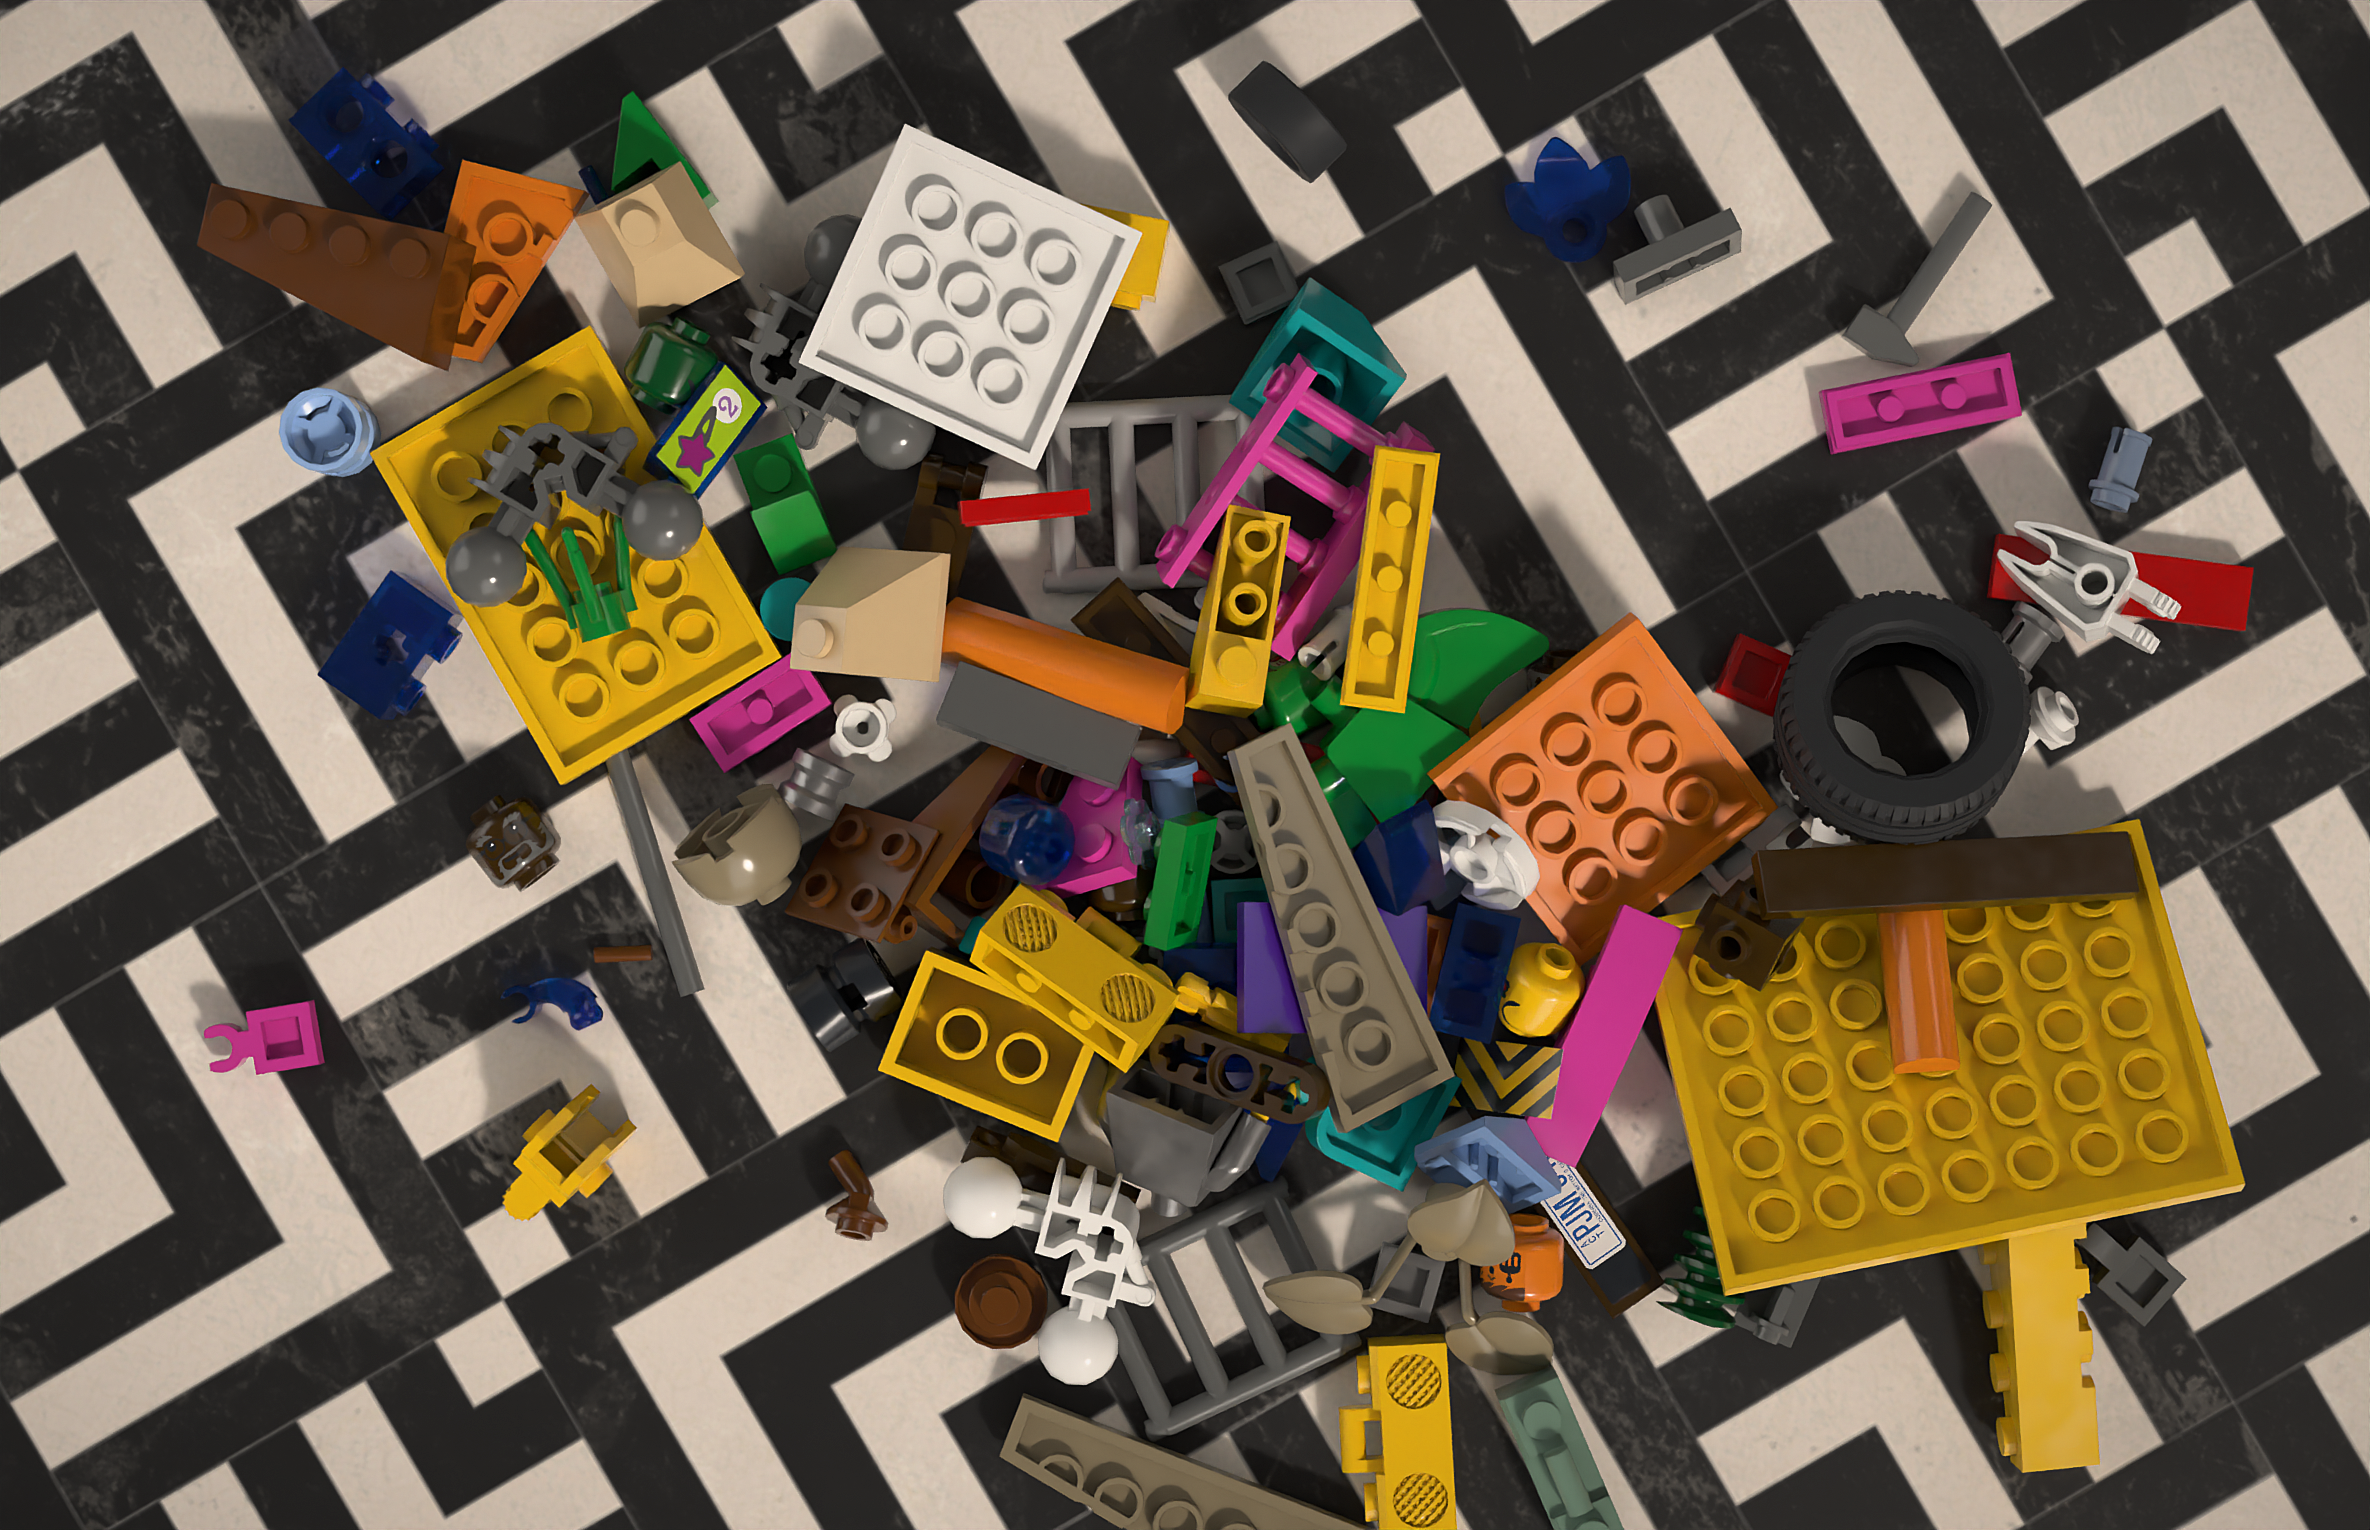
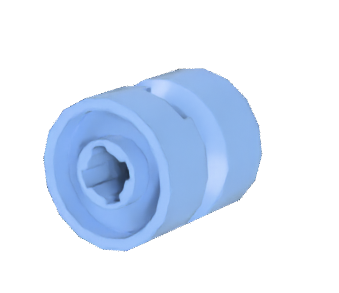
M317 387L303 391L289 401L281 415L279 435L284 450L297 464L308 470L325 475L345 477L359 473L372 463L373 459L370 452L380 447L381 430L377 417L368 405L337 390Z

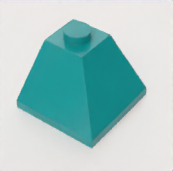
M1309 278L1273 326L1232 393L1229 403L1254 419L1267 400L1263 396V391L1271 375L1282 363L1290 366L1299 353L1307 358L1318 372L1309 387L1370 426L1404 383L1407 374L1362 312L1312 278ZM1295 408L1277 433L1279 437L1333 473L1354 447Z

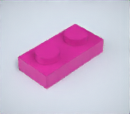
M791 653L689 719L724 773H728L833 704L813 671L790 669Z

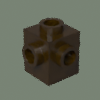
M1738 879L1722 897L1712 893L1705 902L1694 924L1696 928L1703 932L1692 954L1708 962L1709 966L1717 974L1728 979L1740 980L1761 992L1781 969L1806 918L1761 920L1755 884H1747Z

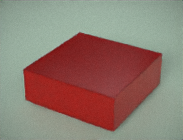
M1739 633L1734 640L1712 692L1766 716L1773 717L1779 689L1792 655Z

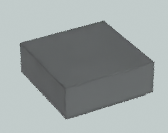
M1274 241L1219 266V271L1245 327L1286 309L1299 292V288L1278 241Z

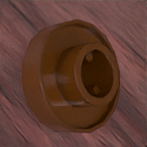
M991 1254L975 1261L962 1275L955 1292V1314L962 1330L976 1343L991 1349H1012L1028 1342L1041 1328L1048 1311V1289L1041 1273L1028 1260L1012 1254Z

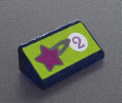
M719 359L649 451L642 469L658 480H671L683 484L696 495L699 501L768 407L729 365Z

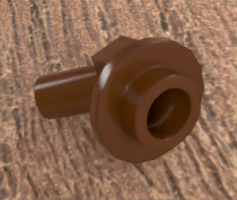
M847 1149L838 1153L828 1162V1165L849 1196L826 1210L825 1217L836 1224V1234L849 1239L870 1241L872 1240L873 1232H885L889 1223L874 1202V1189L871 1182L850 1150Z

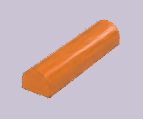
M955 597L946 606L941 663L958 667L959 662L963 661L1101 713L1167 734H1174L1182 726L1190 668L963 598Z
M1943 910L1876 914L1893 1074L1959 1070L1960 1056Z

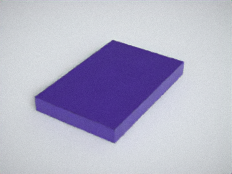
M1268 902L1237 903V1033L1308 1034L1271 904ZM1376 905L1427 1014V906Z

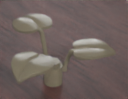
M1482 1179L1468 1188L1453 1183H1438L1429 1187L1425 1202L1410 1211L1405 1239L1377 1282L1370 1289L1363 1290L1360 1281L1352 1275L1328 1270L1294 1273L1263 1283L1262 1289L1265 1295L1282 1312L1302 1326L1325 1334L1355 1333L1367 1328L1371 1324L1373 1311L1369 1305L1379 1301L1417 1242L1422 1246V1251L1432 1259L1452 1261L1458 1258L1461 1312L1466 1322L1450 1325L1447 1327L1445 1334L1448 1347L1458 1359L1477 1370L1498 1375L1533 1373L1552 1366L1554 1344L1552 1338L1536 1321L1524 1315L1505 1311L1488 1312L1479 1316L1474 1309L1471 1264L1477 1266L1501 1264L1509 1260L1515 1248V1233L1510 1217L1496 1192L1486 1179Z

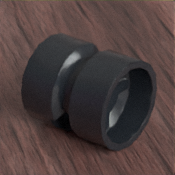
M860 937L833 953L832 966L829 968L816 964L786 983L801 1015L818 1040L829 1052L860 1034L862 1020L868 1019L877 1023L902 1007L906 1001L899 984L876 948L869 940ZM854 982L860 994L851 1000L843 986Z

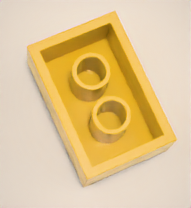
M931 946L924 953L878 1070L1058 1143L1095 1051L973 963Z

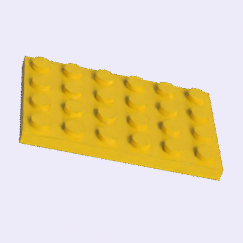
M591 325L370 452L372 459L560 785L567 784L605 762L613 755L631 747L784 658L704 518L703 528L696 544L686 554L674 560L655 561L641 556L629 545L632 591L638 607L637 610L627 612L631 628L582 643L578 628L570 630L563 607L525 541L521 547L526 555L527 573L522 588L510 600L495 607H477L464 602L453 592L446 578L445 564L450 546L461 534L475 527L488 526L502 501L467 481L468 477L485 481L493 466L481 456L484 450H491L502 454L510 439L498 429L499 425L521 437L529 428L539 423H553L562 426L568 432L588 430L589 434L615 432L620 427H628L636 433L638 443L622 467L626 470L623 475L641 486L655 480H671L683 484L656 456L663 446L634 396L629 393V387L595 328ZM546 446L542 450L540 457L547 464L550 462L559 466L563 462L565 455L558 448L555 450ZM596 449V451H598V452H600V453H602V454H603L604 451L606 450V449ZM533 484L530 488L531 492L535 490ZM566 490L557 492L561 512L553 526L549 530L535 522L533 529L538 534L574 600L573 592L580 590L561 535V531L565 527H571L574 530L593 584L597 585L610 581L614 593L617 592L613 514L603 508L597 517L567 498Z

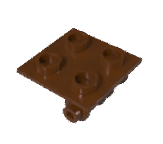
M845 803L784 912L788 915L879 944L882 939L893 944L910 940L917 931V920L903 904V901L941 833L936 829Z

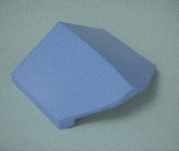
M1484 1116L1415 1146L1414 1158L1418 1163V1168L1437 1184L1453 1183L1468 1188L1478 1181L1486 1179L1496 1192L1508 1214L1561 1193L1562 1183L1525 1119Z

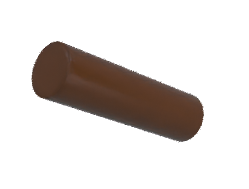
M652 945L594 947L595 963L653 960Z

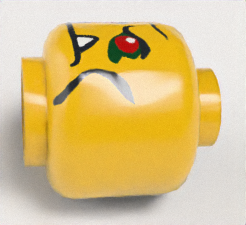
M1524 943L1512 951L1497 977L1491 991L1492 1001L1500 1020L1510 1031L1528 1038L1551 1036L1561 1031L1567 1024L1582 999L1586 982L1584 973L1573 955L1563 946L1555 943Z

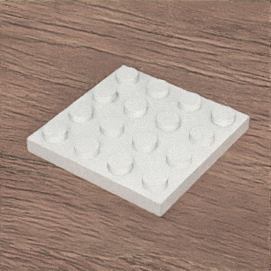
M905 124L799 363L1036 470L1143 233Z

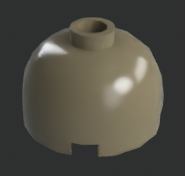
M762 784L736 796L744 807L737 808L721 817L720 808H718L697 825L677 846L674 854L679 860L672 861V864L687 884L702 898L718 905L742 906L756 899L761 905H766L777 899L790 887L791 880L787 875L795 867L799 859L802 840L800 828L794 814L773 784Z

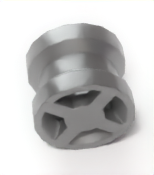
M797 748L792 758L795 769L790 779L780 783L777 791L782 799L815 815L833 821L838 811L835 802L841 789L850 786L854 774L824 758Z
M1234 809L1224 810L1216 814L1214 817L1218 818L1210 864L1217 870L1229 874L1243 873L1254 867L1258 859L1244 812Z

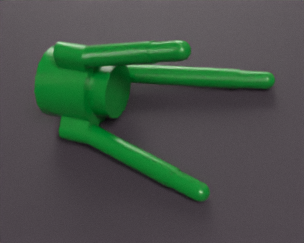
M614 514L613 529L617 592L615 593L610 581L597 585L593 584L582 550L571 527L563 528L561 535L580 590L573 592L575 600L533 527L524 540L563 607L570 630L578 628L582 643L630 629L631 625L627 612L638 609L631 584L629 543L622 531V519Z

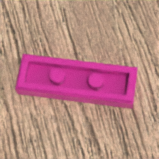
M2010 353L1818 392L1830 454L2022 416Z

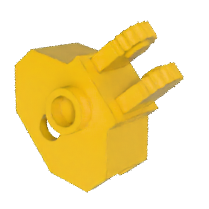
M592 1084L570 1101L557 1115L550 1109L546 1110L522 1135L528 1144L513 1163L522 1174L506 1190L507 1193L503 1195L504 1201L502 1204L505 1205L504 1210L508 1211V1216H513L514 1220L520 1219L522 1222L525 1219L529 1221L532 1217L536 1216L551 1201L560 1208L577 1191L588 1198L613 1173L614 1170L606 1162L636 1132L637 1127L628 1119L612 1134L587 1109L597 1100L600 1091Z

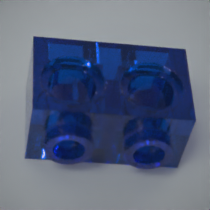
M342 67L288 121L377 213L391 221L445 168L431 154L440 145L413 118L403 125L387 109L395 99L369 72L359 80L354 74ZM350 102H360L363 108V118L359 126L350 132H339L336 126V116L340 108ZM392 148H405L408 156L405 170L397 177L384 178L380 171V162L383 155Z

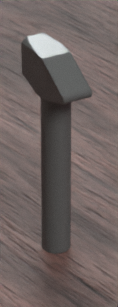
M1971 192L1887 317L1864 304L1841 338L1871 359L1909 367L1917 364L1919 357L1908 342L1905 334L1989 212L1992 204L1981 195Z

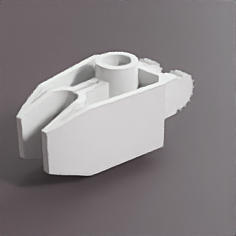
M2032 521L2016 522L2014 529L2018 536L2050 555V561L2048 560L2042 565H2033L2002 549L1999 550L1997 556L2000 564L2023 592L2086 642L2106 638L2110 632L2142 651L2150 654L2154 653L2160 643L2159 639L2154 636V633L2142 625L2134 624L2120 616V613L2129 598L2146 606L2147 609L2156 615L2169 619H2175L2182 606L2171 597L2139 580L2138 570L2131 552L2057 525Z

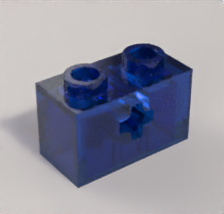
M390 570L317 675L378 719L393 720L397 713L406 716L424 694L427 686L420 680L434 660L439 664H443L461 641L463 633L457 628L464 617L462 613L405 573ZM406 636L402 643V648L409 653L406 660H391L387 662L392 654L391 649L385 645L389 637L402 639Z
M1458 900L1428 1018L1434 1030L1490 1044L1521 922L1520 915Z

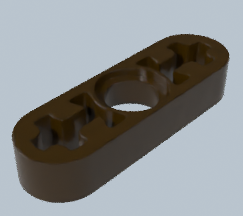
M1181 1021L1164 1026L1159 1029L1150 1043L1149 1057L1151 1064L1159 1076L1165 1080L1283 1123L1298 1124L1313 1119L1324 1112L1330 1101L1331 1092L1328 1080L1324 1072L1315 1064L1194 1021ZM1186 1038L1184 1046L1187 1051L1200 1056L1213 1054L1209 1058L1208 1063L1201 1060H1191L1179 1065L1180 1054L1172 1050V1043ZM1233 1054L1244 1056L1253 1068V1080L1246 1090L1234 1087L1226 1076V1064ZM1301 1079L1300 1090L1309 1094V1099L1307 1102L1293 1106L1295 1096L1291 1092L1279 1088L1266 1090L1271 1081L1278 1084H1288Z

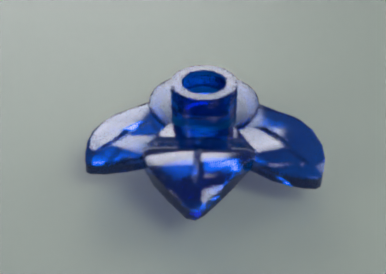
M1553 137L1545 145L1536 161L1534 182H1515L1505 186V202L1508 214L1515 225L1522 231L1543 237L1547 249L1559 260L1567 263L1585 262L1593 258L1604 245L1607 236V224L1623 213L1627 207L1631 189L1630 170L1626 159L1622 155L1608 158L1590 170L1587 162L1572 146L1558 137ZM1568 221L1580 222L1586 230L1585 239L1578 243L1569 242L1563 235V225Z

